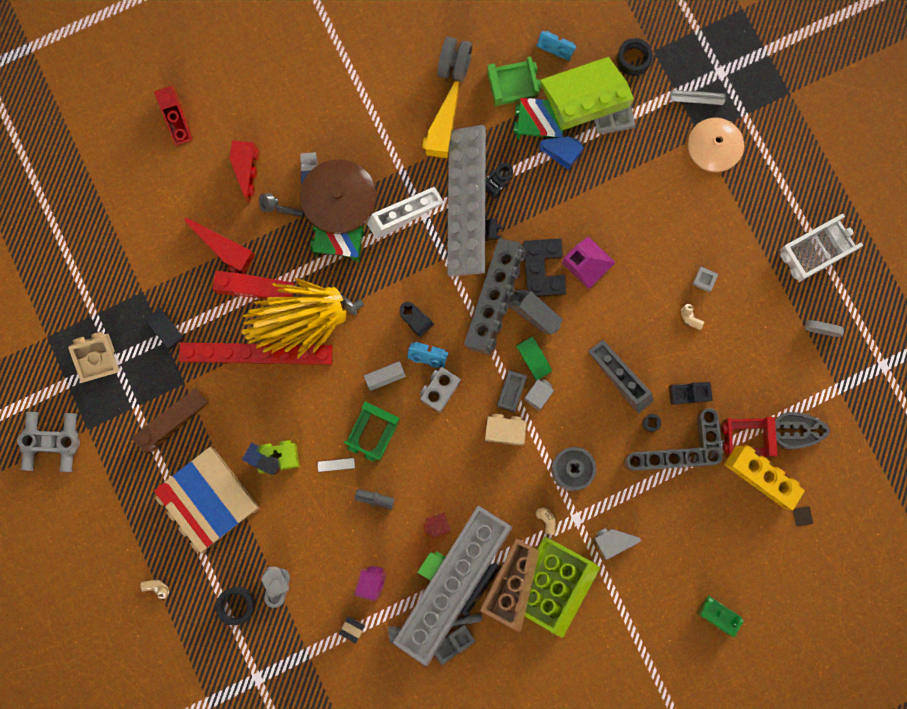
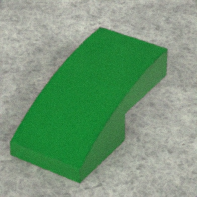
M532 336L515 345L536 381L552 372L548 361Z

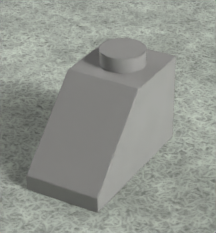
M607 528L596 532L597 536L593 538L604 560L641 542L639 537L614 529L607 530Z

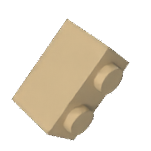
M492 414V417L488 416L485 441L524 445L527 421H522L523 418L511 416V419L503 418L504 415Z

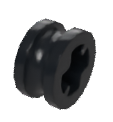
M655 414L646 416L642 422L644 429L649 432L658 430L661 426L659 416ZM648 418L656 420L655 428L647 425L649 424Z

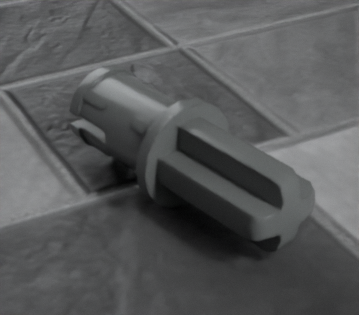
M358 489L355 500L372 504V507L376 505L392 510L394 497Z

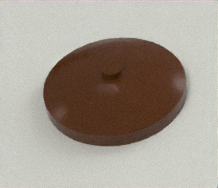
M334 159L317 165L307 174L300 190V202L307 219L319 230L330 234H346L359 229L370 219L376 206V189L371 176L363 167L348 160Z

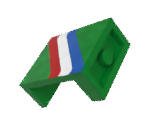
M520 99V104H516L515 115L519 116L518 122H514L513 133H517L516 140H520L521 135L550 138L562 137L563 130H561L549 100Z
M365 225L346 234H330L313 226V231L316 233L315 239L311 240L310 249L318 257L319 253L351 257L352 261L359 262Z

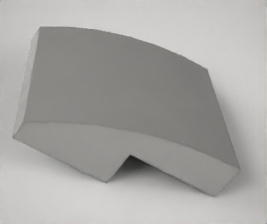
M631 105L629 108L595 119L598 134L636 127Z

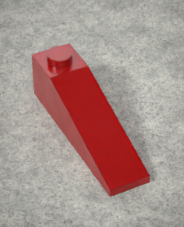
M185 217L184 221L228 266L227 270L233 273H246L255 257L251 250Z
M215 271L213 290L217 294L260 299H267L268 297H293V293L279 292L278 289L284 288L273 286L272 283L294 286L295 283L240 273Z

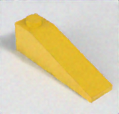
M459 81L454 82L428 131V136L424 137L423 148L426 150V155L448 158L451 130H453L458 99Z

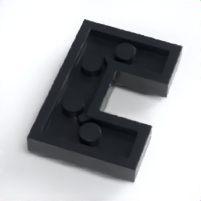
M561 238L524 241L527 291H531L537 297L566 295L565 275L546 276L544 263L546 259L563 258Z

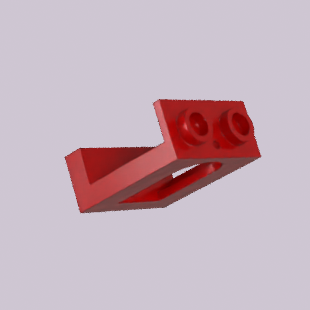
M775 417L724 419L721 431L722 434H725V442H723L722 449L723 453L726 454V458H729L735 448L732 442V431L735 429H763L764 448H753L756 451L755 454L759 457L777 456Z

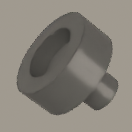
M264 193L259 197V207L264 213L272 212L279 203L278 199L274 198L271 193Z

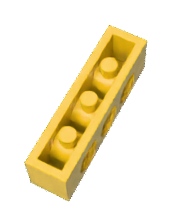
M736 445L724 465L782 508L793 510L805 492L799 486L800 483L793 478H787L785 472L780 468L772 467L770 461L765 457L757 456L755 454L756 451L752 447ZM752 461V468L749 469V463ZM767 472V478L764 480V474Z

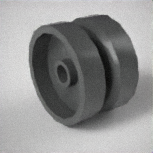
M446 36L439 59L437 76L448 78L453 69V80L464 82L471 62L473 42L462 40L457 50V38Z
M571 447L566 448L555 457L552 462L551 473L553 480L559 487L573 492L582 490L590 485L595 478L597 468L595 460L589 452L583 448ZM571 466L576 468V472H570Z

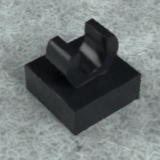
M488 219L485 221V242L501 238L500 235L496 234L497 230L502 229V226L497 224L498 220Z

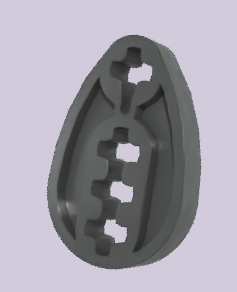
M787 412L775 418L776 429L780 428V426L782 429H787L790 426L791 429H797L799 426L801 429H804V433L801 436L798 432L792 433L791 436L789 432H785L780 436V433L776 431L777 445L784 449H800L812 446L828 437L830 433L827 424L811 415ZM820 426L824 433L819 436V433L811 432L810 430L817 429Z

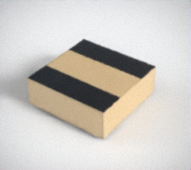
M348 616L339 635L356 644L366 625Z

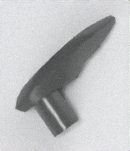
M341 294L343 301L340 302L350 313L356 315V310L364 306L361 299L352 304L349 299Z

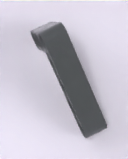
M707 408L698 414L697 424L700 448L634 452L624 459L625 467L630 471L712 466L720 463L723 455L718 413L712 408ZM705 413L711 415L712 421L710 423L704 420ZM707 432H710V433L713 434V436H714L713 442L707 441V439H706V433H707ZM710 451L713 452L716 456L714 462L708 459V453ZM689 453L696 455L695 463L689 461ZM670 454H674L677 457L676 464L669 462ZM651 455L656 456L658 459L656 466L651 465L649 462ZM631 457L638 459L639 464L637 467L631 466L629 462Z

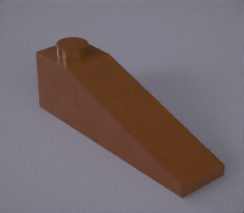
M195 388L148 423L131 439L144 453L151 454L208 402Z

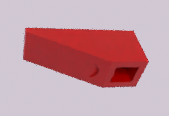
M174 85L154 91L174 145L193 140Z
M232 140L229 159L247 202H250L251 196H254L255 192L253 178L257 176L255 163L256 160H259V149H257L254 142Z

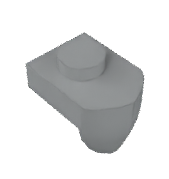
M270 566L263 572L262 582L270 598L289 590L280 568Z

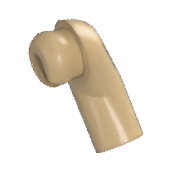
M686 304L681 309L684 323L701 330L704 321L695 318L693 306Z
M547 508L537 509L536 517L546 523L545 534L555 535V516Z
M161 580L141 582L142 592L153 590L159 599H165L169 594L168 587Z

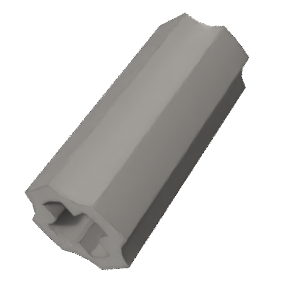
M400 361L364 375L370 391L406 377Z

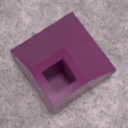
M587 237L563 258L562 264L590 289L615 262L592 239Z

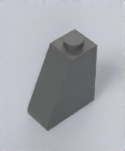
M516 289L508 300L509 308L543 333L552 335L559 330L563 319L531 291Z

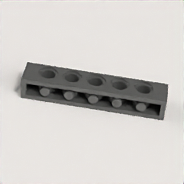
M500 238L498 240L464 346L469 350L491 355L492 350L496 347V337L502 329V319L508 310V300L514 292L513 285L515 279L519 276L521 261L525 258V248L519 242ZM508 259H511L510 263L505 264ZM503 276H505L504 281L499 282V280H500ZM500 294L498 299L493 300L495 295ZM494 311L493 316L488 318V314ZM488 329L487 334L482 336L483 331Z

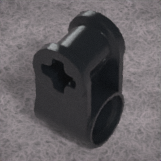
M502 163L485 179V190L492 195V199H496L512 181L513 167L508 163ZM506 170L510 174L507 177H502L500 172Z
M404 302L400 306L401 318L420 338L434 325L431 319L412 302ZM406 308V309L409 310V309L411 308V309H412V310H411V311H412V315H410V314L404 315V314H405V310H404V309Z

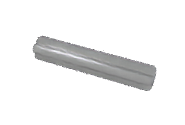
M672 90L670 93L671 101L723 105L726 98L725 94L683 90Z

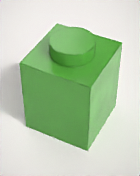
M438 551L435 553L430 552L418 573L431 581L446 557Z

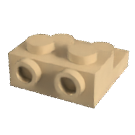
M97 332L92 334V338L87 340L84 337L72 340L73 344L68 347L81 383L120 371L114 356L115 350L109 333Z

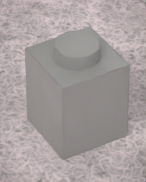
M538 379L524 401L540 411L554 391L551 388L552 385L544 379L542 381Z

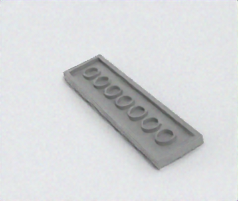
M483 125L451 130L449 142L447 273L450 277L485 273L486 127Z
M477 506L393 644L423 665L428 666L506 539L512 526Z

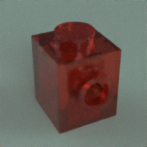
M445 513L427 518V523L424 524L427 535L431 534L432 538L451 531Z

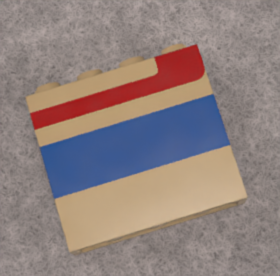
M213 447L206 449L154 490L157 495L155 496L157 502L161 506L165 505L168 509L167 515L172 521H177L180 525L178 527L179 531L183 536L189 537L192 541L190 543L191 547L200 553H205L208 547L247 516L261 509Z

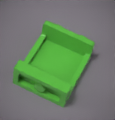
M527 57L525 62L496 67L495 63L487 65V74L495 106L518 102L521 98L533 99L538 97L539 90H541L540 79H536L537 66L536 62H532L531 57Z

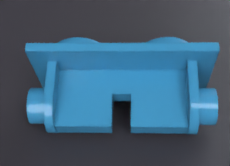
M549 31L541 32L536 47L570 62L572 54L576 49L574 42L563 38L560 41L558 40L559 36Z
M419 342L411 343L407 359L417 363H425L434 368L445 367L448 352H445V349L432 346L431 352H428L429 345Z

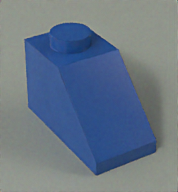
M567 136L542 140L539 150L570 170L582 154L584 147L579 140Z

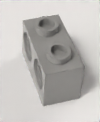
M443 367L439 371L436 369L430 377L432 382L429 386L425 385L420 392V396H422L421 402L438 413L442 412L461 382L460 378ZM441 377H448L450 383L447 386H442L439 380ZM431 393H437L440 396L436 402H431L428 397Z

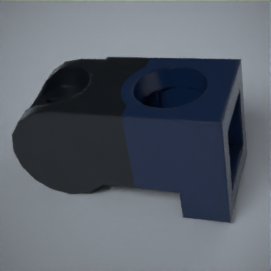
M251 442L242 460L271 475L279 473L281 462L277 458L261 454L259 452L261 447Z

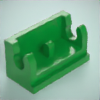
M709 595L697 612L698 615L734 638L744 622L741 616Z

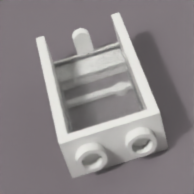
M844 214L826 222L779 250L782 260L789 265L792 276L799 282L863 246L862 243L855 245L850 237L854 234L851 228L845 229L840 220L845 217Z

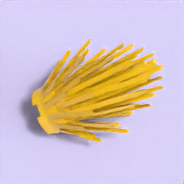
M294 277L295 281H298L299 286L302 287L272 283V285L284 288L278 289L282 293L309 296L268 297L266 301L254 302L262 306L269 305V307L249 310L250 314L243 315V317L266 316L244 322L243 324L245 325L254 324V327L242 330V334H248L245 336L246 339L255 337L249 343L267 338L257 345V348L283 338L281 341L265 348L263 352L272 349L273 353L294 342L284 350L288 352L303 341V345L298 350L300 352L297 355L298 359L322 335L323 337L314 347L313 352L321 344L325 343L338 324L345 322L346 310L342 311L340 301H343V298L335 287L323 288Z

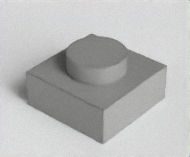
M700 267L692 285L710 293L718 274Z

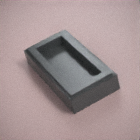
M511 370L508 371L497 407L515 413L527 378L526 375Z

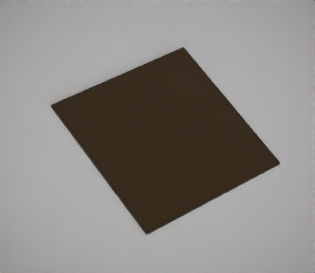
M810 506L793 509L796 526L813 524Z

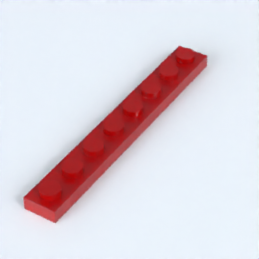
M180 342L179 362L332 365L333 345H320L315 352H313V349L316 345H312L297 359V355L300 353L298 350L302 345H296L288 352H285L284 350L291 345L289 344L272 353V349L267 352H263V350L273 344L257 348L259 344Z

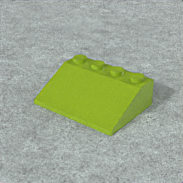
M609 57L540 80L561 130L629 108L634 99L627 81Z
M544 536L537 549L539 556L525 617L563 638L601 567Z

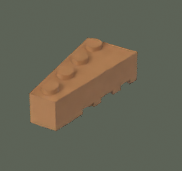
M518 539L515 540L480 610L519 632L522 629L539 556L537 549Z

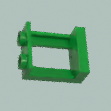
M365 401L347 441L344 442V444L348 445L347 450L355 454L360 451L365 454L364 458L375 462V460L381 461L400 422V418ZM372 414L388 422L375 449L366 451L360 447L359 439Z

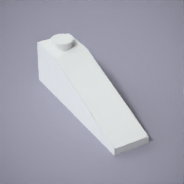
M432 187L373 213L367 225L374 237L378 239L442 205L444 201L436 188Z

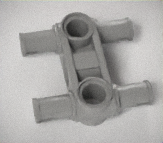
M26 412L25 429L21 431L17 440L22 453L20 470L34 471V457L37 452H55L61 454L59 472H72L73 455L77 453V449L80 446L78 433L75 431L77 414L64 413V428L61 432H44L37 430L39 413ZM29 437H32L33 442L28 446L27 440ZM70 438L71 445L67 448L65 442Z

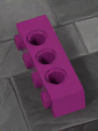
M370 566L367 569L361 570L355 595L371 600H377L381 597L387 574L383 572V568Z

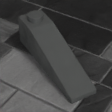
M604 340L588 351L638 414L653 403L652 392Z

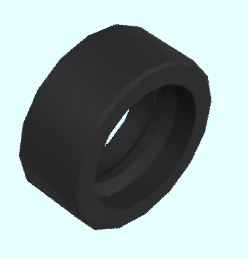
M628 39L619 48L616 59L617 65L626 75H641L650 67L653 51L649 43L643 39ZM631 48L641 50L645 54V62L641 66L628 64L624 59L626 50Z
M232 587L224 590L216 600L215 609L217 616L227 625L236 626L245 623L252 617L255 611L253 595L243 587ZM233 594L243 596L247 603V610L238 618L228 616L224 610L225 600Z

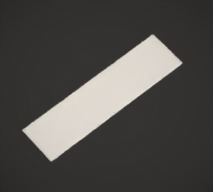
M354 458L318 462V472L355 468Z

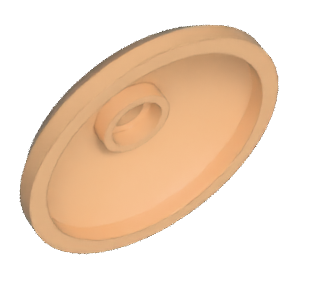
M709 118L701 121L693 128L688 138L690 157L696 165L706 171H726L736 165L743 154L744 140L741 132L733 123L722 118ZM716 138L721 139V143H718Z

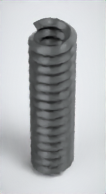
M276 205V212L302 218L305 216L303 210Z

